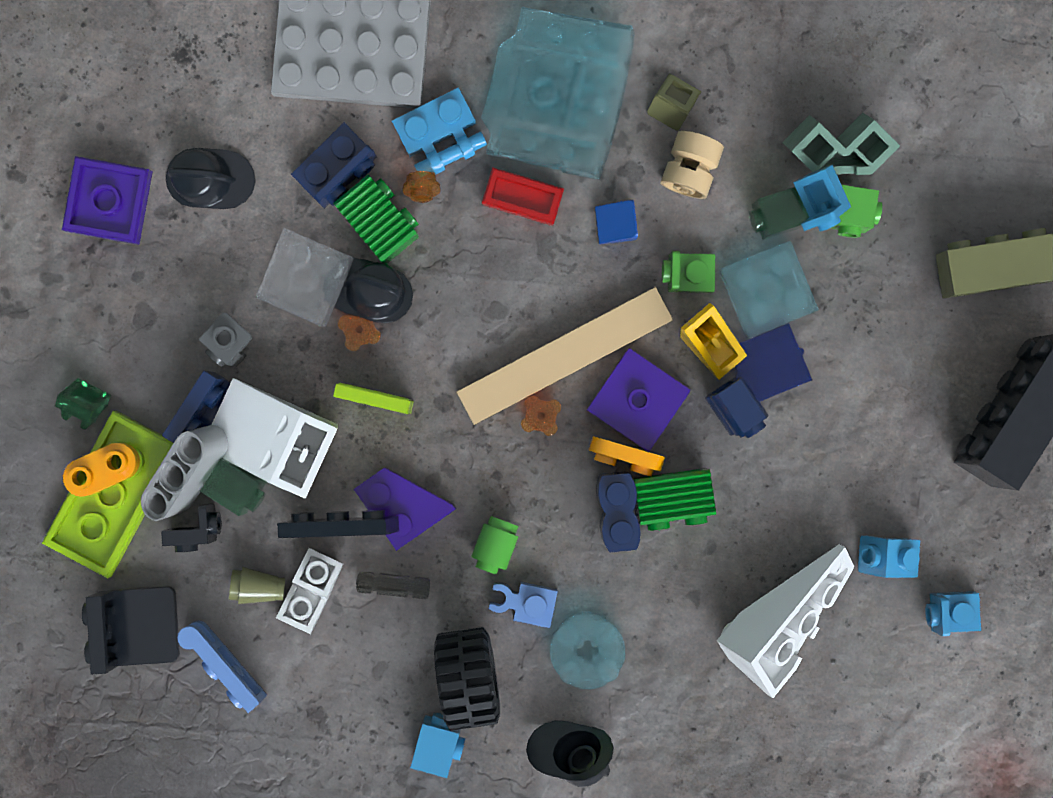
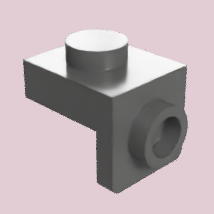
M222 313L198 340L208 348L205 353L218 365L223 367L226 364L237 367L247 356L242 350L252 340V335L228 313Z

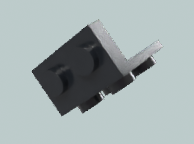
M166 586L99 591L86 597V603L82 607V621L85 626H88V641L85 644L84 657L86 663L90 664L91 675L106 674L118 666L171 663L179 658L177 604L174 588Z

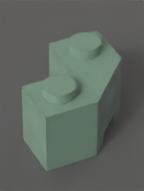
M863 112L837 139L820 122L809 115L782 142L812 172L833 165L836 174L856 175L873 174L900 147L874 119Z

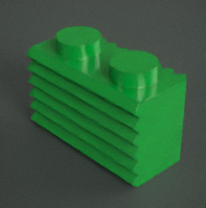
M367 175L333 204L382 263L388 264L419 238L414 230L419 224L405 207L398 211L390 200L395 195L381 178L374 182Z
M701 468L652 475V477L633 478L637 492L636 511L638 522L640 525L647 524L648 531L670 528V521L682 519L685 520V525L704 524L708 522L707 516L716 515L710 469Z

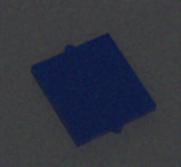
M789 323L739 343L747 357L735 366L737 370L735 377L743 376L759 401L812 381L802 356L804 349L799 348Z

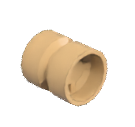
M678 131L671 151L675 159L667 163L660 182L661 185L684 196L706 199L714 178L710 174V170L718 167L724 146L718 141L699 133ZM685 166L695 168L696 171L691 170L689 168H685Z

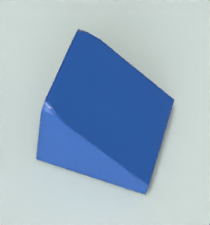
M634 200L595 207L599 244L634 241L638 238Z

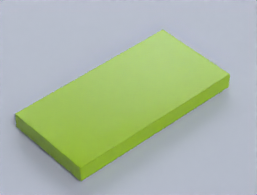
M112 411L91 452L112 443H127L133 446L139 454L140 465L138 471L131 478L90 496L79 497L69 492L42 544L106 578L113 576L145 516L141 507L142 494L174 444L156 431L118 411ZM118 455L113 456L111 460L112 466L116 469L120 468L122 460ZM80 471L77 480L82 485L85 484L87 476L85 472Z

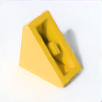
M711 303L705 306L680 329V338L718 380L747 357V354Z

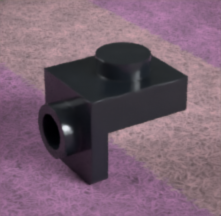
M215 504L199 506V526L170 528L161 531L162 546H174L175 552L198 551L199 544H209L217 541V534H220L222 529L220 512H215Z

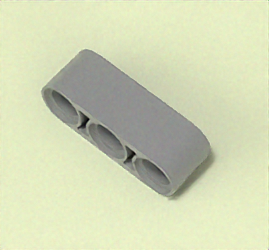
M209 425L183 432L177 437L142 494L141 507L149 519L159 521L185 512L192 506L227 451L228 440L220 427Z

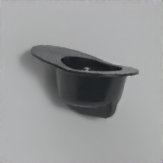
M185 149L174 156L166 172L167 189L171 196L181 205L193 208H236L248 200L253 193L256 183L254 170L249 161L237 152L223 149Z
M351 258L343 260L332 267L325 278L324 290L327 300L334 308L346 314L386 324L402 318L412 305L413 291L410 282L403 273L385 263Z
M558 720L544 723L534 730L528 739L526 748L528 760L537 771L548 776L564 779L577 787H588L597 783L603 776L608 777L610 773L609 763L612 760L614 750L612 739L604 730Z

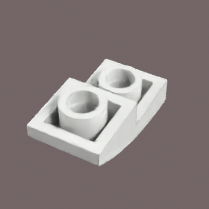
M309 548L292 581L293 584L276 619L311 635L343 564Z

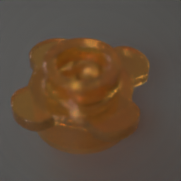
M346 315L338 320V328L343 330L345 334V346L348 350L357 351L361 345L368 343L376 344L381 338L380 331L375 328L374 323L370 320L356 316L348 317ZM358 326L363 328L361 333L356 332Z
M529 396L525 400L527 411L525 418L521 421V427L526 432L537 430L544 432L546 436L554 435L558 429L555 422L557 414L561 411V404L555 399L548 402L539 400L537 396ZM539 412H543L545 414L544 419H539L537 417Z

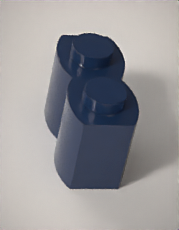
M743 376L729 380L705 397L730 436L735 434V436H740V438L744 436L750 438L766 427L763 420L769 415Z
M626 471L599 474L596 494L603 510L600 519L602 540L610 553L637 550L641 532L638 519L633 512L637 500L634 480Z

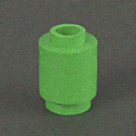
M490 516L488 524H483L471 555L472 558L478 560L475 567L493 574H497L499 568L506 570L519 538L516 535L519 526Z

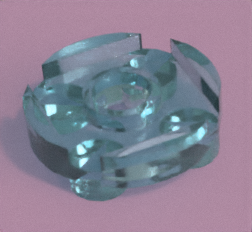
M594 612L576 613L565 619L554 632L550 642L551 662L561 680L566 684L580 689L600 688L618 677L625 660L624 640L617 627L607 620L606 617ZM583 641H591L592 647H598V653L593 654L591 660H584L583 655H577V649L583 647Z

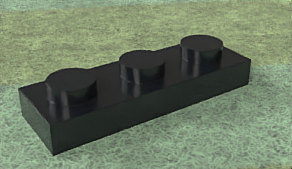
M385 510L362 511V517L350 518L349 511L326 512L325 519H314V512L292 513L291 520L277 523L278 538L388 535L399 531V516H385Z

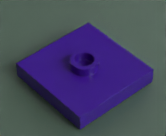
M75 156L62 230L140 245L153 171Z
M628 348L587 408V411L649 452L691 390Z

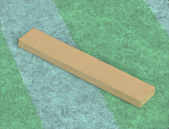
M655 287L457 391V394L472 423L475 425L673 321Z

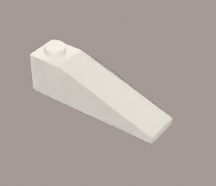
M838 544L742 610L732 622L724 627L721 636L717 639L718 644L728 659L770 697L774 698L796 671L802 660L797 655L807 636L814 639L820 629L816 625L823 608L833 606L853 571L854 565L846 548Z

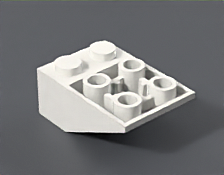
M235 378L232 379L212 425H216L224 431L228 440V448L223 459L268 483L303 498H306L338 429V424Z

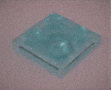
M791 241L719 270L747 339L819 310Z

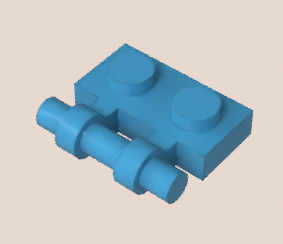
M459 87L392 120L409 156L411 157L424 151L427 159L414 165L420 178L432 172L436 175L446 170L444 166L462 157L466 160L476 155L474 151L487 145L481 131L470 137H467L464 132L465 129L475 125L476 121ZM453 136L456 144L437 153L433 145Z

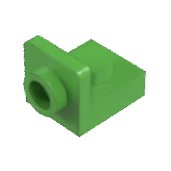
M672 251L669 254V260H663L662 283H668V292H715V254L680 253V251Z

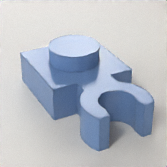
M521 582L519 592H514L505 583H494L493 590L502 591L506 596V600L501 604L490 602L489 609L491 611L502 613L508 609L515 610L513 621L550 628L558 592L557 589Z

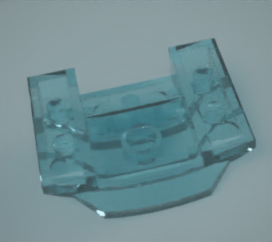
M522 7L515 35L498 47L494 73L481 116L482 121L491 134L486 153L492 156L523 161L526 164L561 170L566 174L600 180L612 145L625 93L635 36L633 26Z

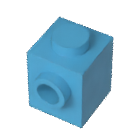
M433 713L432 717L425 715L410 768L447 778L452 759L460 761L466 738L459 736L460 730L450 731L441 713Z

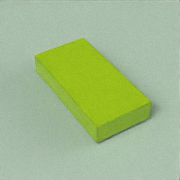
M345 383L336 384L333 395L336 398L404 414H411L414 403L409 398Z

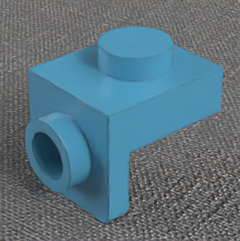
M833 165L803 176L793 182L809 215V218L801 223L804 231L814 227H818L819 231H824L841 222L839 216L851 207Z
M862 535L859 545L858 571L885 578L918 577L920 540Z

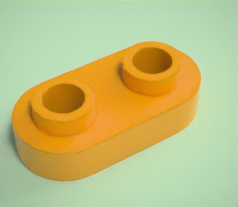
M595 436L592 437L589 451L596 453L594 457L596 461L616 466L617 459L632 463L630 471L651 477L653 470H662L665 460L664 456Z
M127 443L109 444L70 462L64 470L63 483L66 489L75 496L84 497L96 494L134 476L140 465L139 454L133 446ZM115 455H118L122 460V464L118 469L114 468L111 463ZM80 471L85 472L87 480L83 485L77 480V474Z

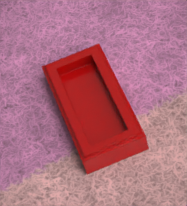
M492 167L482 205L554 226L564 188Z

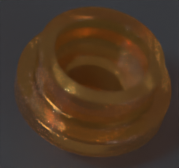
M415 171L406 176V182L403 184V193L414 202H429L440 193V183L436 181V175L432 172Z

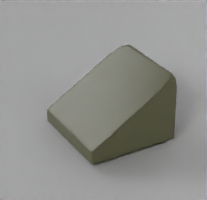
M669 73L647 110V114L678 131L701 91Z

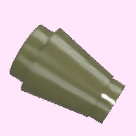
M242 567V570H232L229 600H236L238 604L275 600L283 601L285 578H279L278 576Z

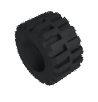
M484 627L438 633L434 643L435 672L441 711L447 727L450 731L497 724L500 717V701L493 650L488 632Z

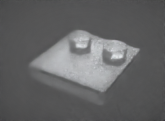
M283 228L256 298L316 325L326 327L354 257Z

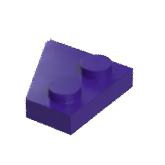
M387 467L354 488V491L368 510H385V516H399V531L386 535L396 551L456 510L453 503L436 496Z

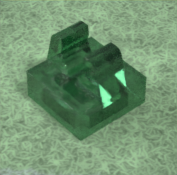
M77 378L57 395L55 407L61 409V417L66 421L72 416L82 420L80 428L86 430L96 421L101 412L108 407L111 395Z

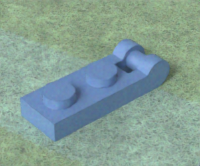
M194 621L180 630L177 637L179 645L184 649H194L203 660L202 667L211 678L219 679L228 689L226 691L228 698L236 707L240 709L243 707L249 713L267 696L206 623Z

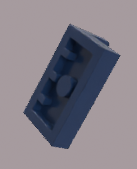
M344 122L291 175L325 209L329 204L334 206L333 203L348 192L346 187L356 177L361 180L370 173L375 166L373 161L377 156L373 149L366 145Z
M203 371L162 436L174 443L183 432L212 425L231 382L216 372Z

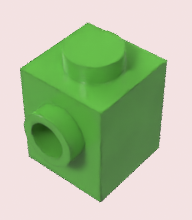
M842 185L851 207L839 216L841 222L831 228L838 229V235L859 238L861 233H866L873 229L874 224L877 225L880 221L882 202H878L879 190Z

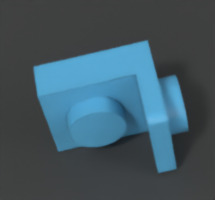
M975 591L930 593V604H926L925 616L931 631L940 636H950L951 632L981 631L979 593Z

